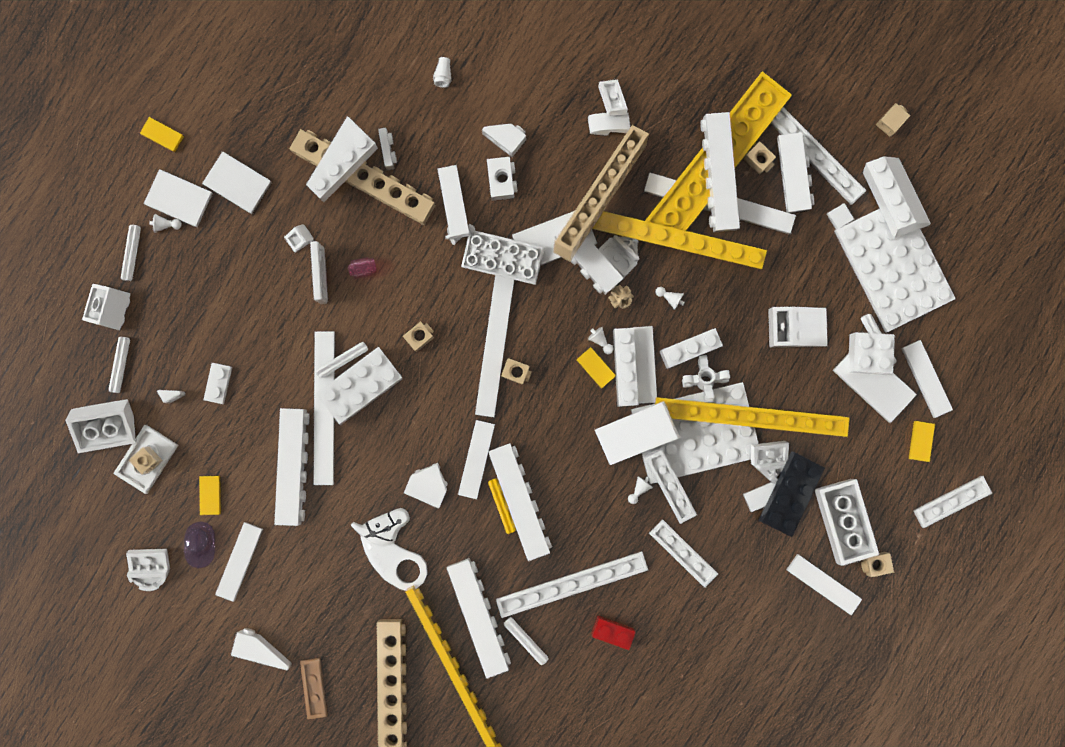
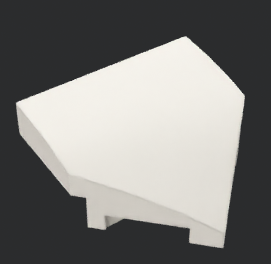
M614 235L613 238H609L598 249L623 278L637 265L639 260L638 240Z
M778 441L751 445V464L773 484L778 480L777 477L787 462L789 443Z
M436 463L425 469L416 470L411 475L404 493L439 508L448 485L441 474L439 464Z

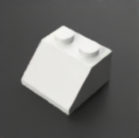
M92 284L82 320L120 330L124 324L126 308L130 304V293Z

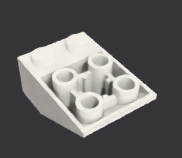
M772 307L768 309L770 347L827 346L826 308Z

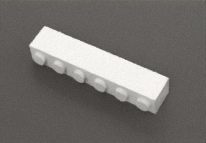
M729 112L706 114L703 120H701V131L705 134V139L702 140L703 151H706L707 156L704 159V168L708 170L706 188L710 189V197L707 200L708 208L712 212V216L709 217L710 228H713V232L738 230L740 225Z
M280 408L275 525L299 526L305 519V510H302V502L306 500V491L303 490V483H306L307 480L304 463H307L308 460L305 444H308L309 435L306 433V425H309V414H307L305 409Z
M507 444L488 451L527 560L530 561L549 554V548H552L549 537H544L542 532L545 526L542 518H537L536 512L539 510L536 501H531L529 494L532 493L529 482L525 483L522 477L526 474L522 464L518 465L516 457H519L516 447H511V444Z
M470 558L447 566L486 679L508 671V665L511 664L508 653L504 654L502 646H504L501 634L497 635L495 628L498 625L495 617L490 616L489 609H491L488 598L484 599L482 591H484V586L481 579L477 580L475 573L478 570L475 562H471Z

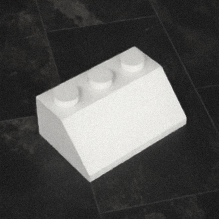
M128 399L74 408L70 410L67 416L66 423L78 453L134 444L136 442L134 415Z

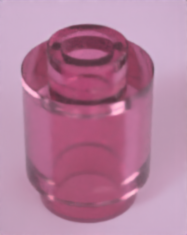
M374 257L351 260V264L348 265L349 274L354 276L355 279L372 276L373 273H377Z

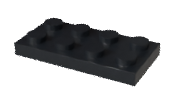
M791 451L758 521L793 537L825 468Z

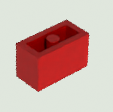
M597 616L591 635L593 638L629 650L635 630L626 625Z

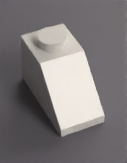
M512 124L486 126L482 129L484 136L511 157L514 156L526 141V132L518 125L515 127Z

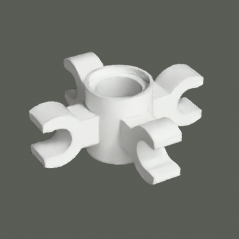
M707 355L699 356L698 360L700 369L698 375L683 376L682 383L684 388L697 385L704 391L705 402L710 403L714 399L713 384L729 382L730 374L729 370L715 373L711 368H708ZM707 376L710 378V381L705 382L701 377Z

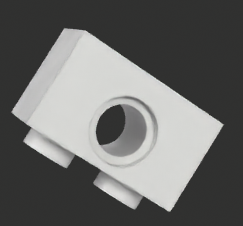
M510 157L487 159L491 199L514 198V192H517V183L512 181V174L515 173L514 162H510ZM499 175H506L508 177L507 181L504 183L497 180Z

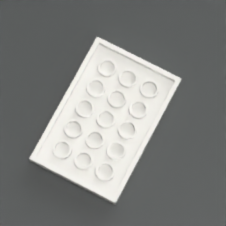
M878 209L834 231L885 333L956 299L921 229L894 238L881 210Z
M743 382L713 389L714 399L710 403L749 407ZM704 392L676 398L677 400L705 402ZM655 404L631 409V412L634 414ZM672 419L679 438L642 452L647 477L649 478V484L656 483L657 480L645 456L660 448L663 449L676 476L681 477L751 460V445L758 444L754 427Z

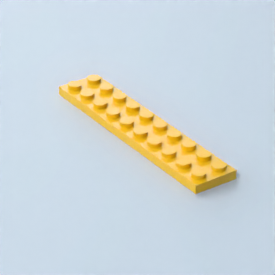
M763 71L729 113L734 169L792 96V94ZM703 147L645 220L646 222L686 231L708 203V197H710V189L706 188L708 170L704 168V159L707 156L706 151H703Z

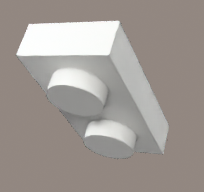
M618 80L599 82L598 87L608 116L627 114L628 109Z
M386 128L378 129L385 167L387 170L395 169L394 163H397L395 151L391 152L390 146L393 144L392 133H388Z
M216 363L211 364L204 395L205 401L224 404L232 367Z

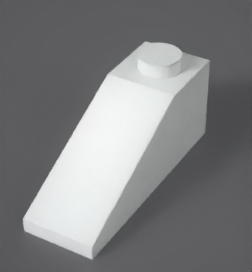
M244 628V630L237 632L231 656L288 670L291 667L292 663L261 635L256 634L255 630Z

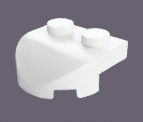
M167 549L128 550L126 553L129 567L127 577L130 583L134 582L139 586L140 590L144 591L158 589L165 582L170 570Z

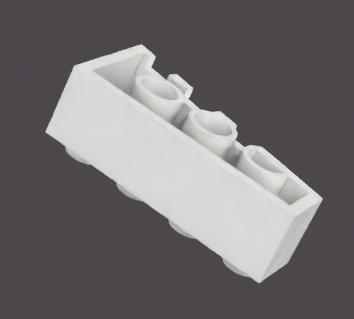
M347 116L306 185L325 202L378 149L376 144Z

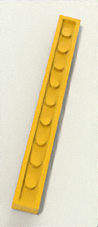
M604 211L592 228L758 269L763 268L767 252L764 249Z
M655 398V405L663 401L665 402L672 419L848 437L849 417Z
M414 585L407 588L405 592L486 747H502L494 739L496 735L493 728L487 726L485 722L487 717L483 709H478L476 705L478 700L474 692L468 690L467 685L469 683L465 675L460 674L458 661L455 657H451L449 653L451 649L448 642L442 640L440 636L442 632L439 625L433 623L431 619L433 615L429 606H424L422 602L424 597L420 589H416Z

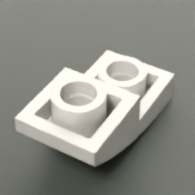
M599 113L588 116L590 134L627 133L630 129L628 113L615 116Z

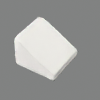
M305 225L294 227L284 237L294 252L299 251L314 240Z
M157 390L163 403L170 404L185 396L184 391Z

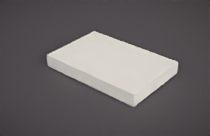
M222 152L202 184L252 214L272 182Z
M159 169L144 204L198 227L213 193Z
M314 241L310 242L314 300L320 304H327L325 249L319 242Z
M144 425L135 439L136 442L131 445L113 474L143 493L148 494L175 452L178 444L148 425ZM142 447H151L163 461L149 474L142 475L129 459Z

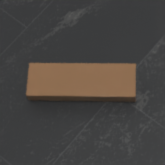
M321 659L301 660L307 720L327 717Z

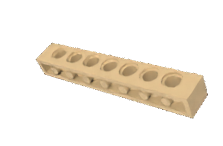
M633 125L631 126L555 240L553 253L571 262L645 149L649 136L647 132Z
M300 129L289 149L293 154L318 166L331 142L326 139L321 141L316 138L317 135L312 131L307 130L305 132ZM318 145L316 152H310L311 146ZM366 161L345 181L422 225L426 224L435 208L432 197L424 193L421 196L416 193L414 187L408 184L406 186L401 185L399 179L392 175L389 177L383 175V171L375 166L370 168L366 165ZM362 172L368 173V177L365 180H360L359 175ZM384 181L385 186L382 189H377V182ZM395 190L402 191V195L399 198L392 197V193ZM412 199L419 201L418 205L414 208L409 207V202Z
M382 619L377 622L378 747H407V742H404V734H407V722H403V715L407 713V704L403 703V695H406V683H403V675H406V663H403V656H406V644L402 643V636L406 635V625L402 624V619ZM394 636L397 643L394 645L389 644L387 637ZM389 655L395 656L397 663L390 664L387 661V657ZM394 675L397 678V683H389L387 676ZM395 695L397 697V702L390 703L388 701V696ZM388 715H395L398 721L395 723L390 722ZM390 734L396 735L397 738H398V741H397V742H391V741H389L388 735H390Z

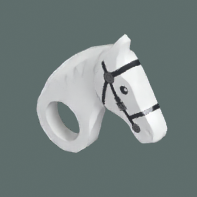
M395 509L363 525L353 522L351 526L361 535V541L369 561L384 580L405 591L413 585L415 588H418L424 583L428 574L425 560L421 555L395 544L398 531L410 520L409 514L405 509ZM410 559L418 564L420 574L417 580L407 583L399 578L397 567L401 561Z

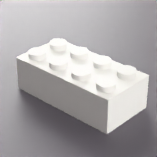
M377 347L316 394L336 421L342 425L401 381L402 377L381 349Z
M848 479L815 489L836 563L842 566L879 555L857 479Z

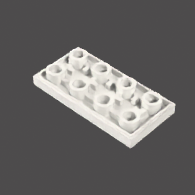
M575 211L513 234L512 237L516 241L545 247L541 265L562 258L553 253L556 240L555 235L565 227ZM591 229L587 237L596 245L597 242Z
M470 230L461 267L536 285L545 247Z
M849 353L832 370L889 423L917 395L894 373L889 375L848 373Z
M664 401L595 430L610 465L679 438V434Z

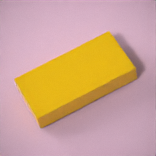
M150 117L140 132L141 135L174 153L184 137L182 134Z
M591 347L577 359V362L600 388H603L616 376Z
M914 421L909 459L930 462L935 424Z
M199 476L200 515L221 514L220 476Z

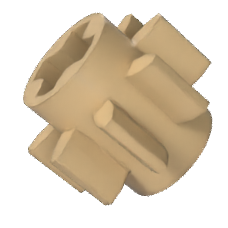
M619 285L611 290V296L608 298L614 308L619 306L623 309L631 304L634 296L627 285L624 288Z

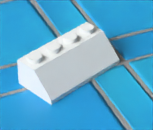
M884 156L866 163L863 174L894 238L931 224L899 158Z

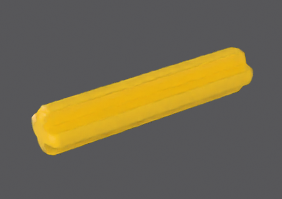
M497 478L488 481L506 533H513L516 531V527L499 480Z

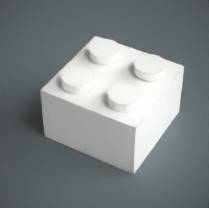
M857 332L850 334L848 373L893 374L895 335Z

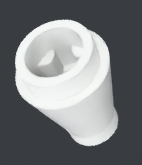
M446 57L439 58V63L433 76L434 85L445 88L451 83L450 59Z

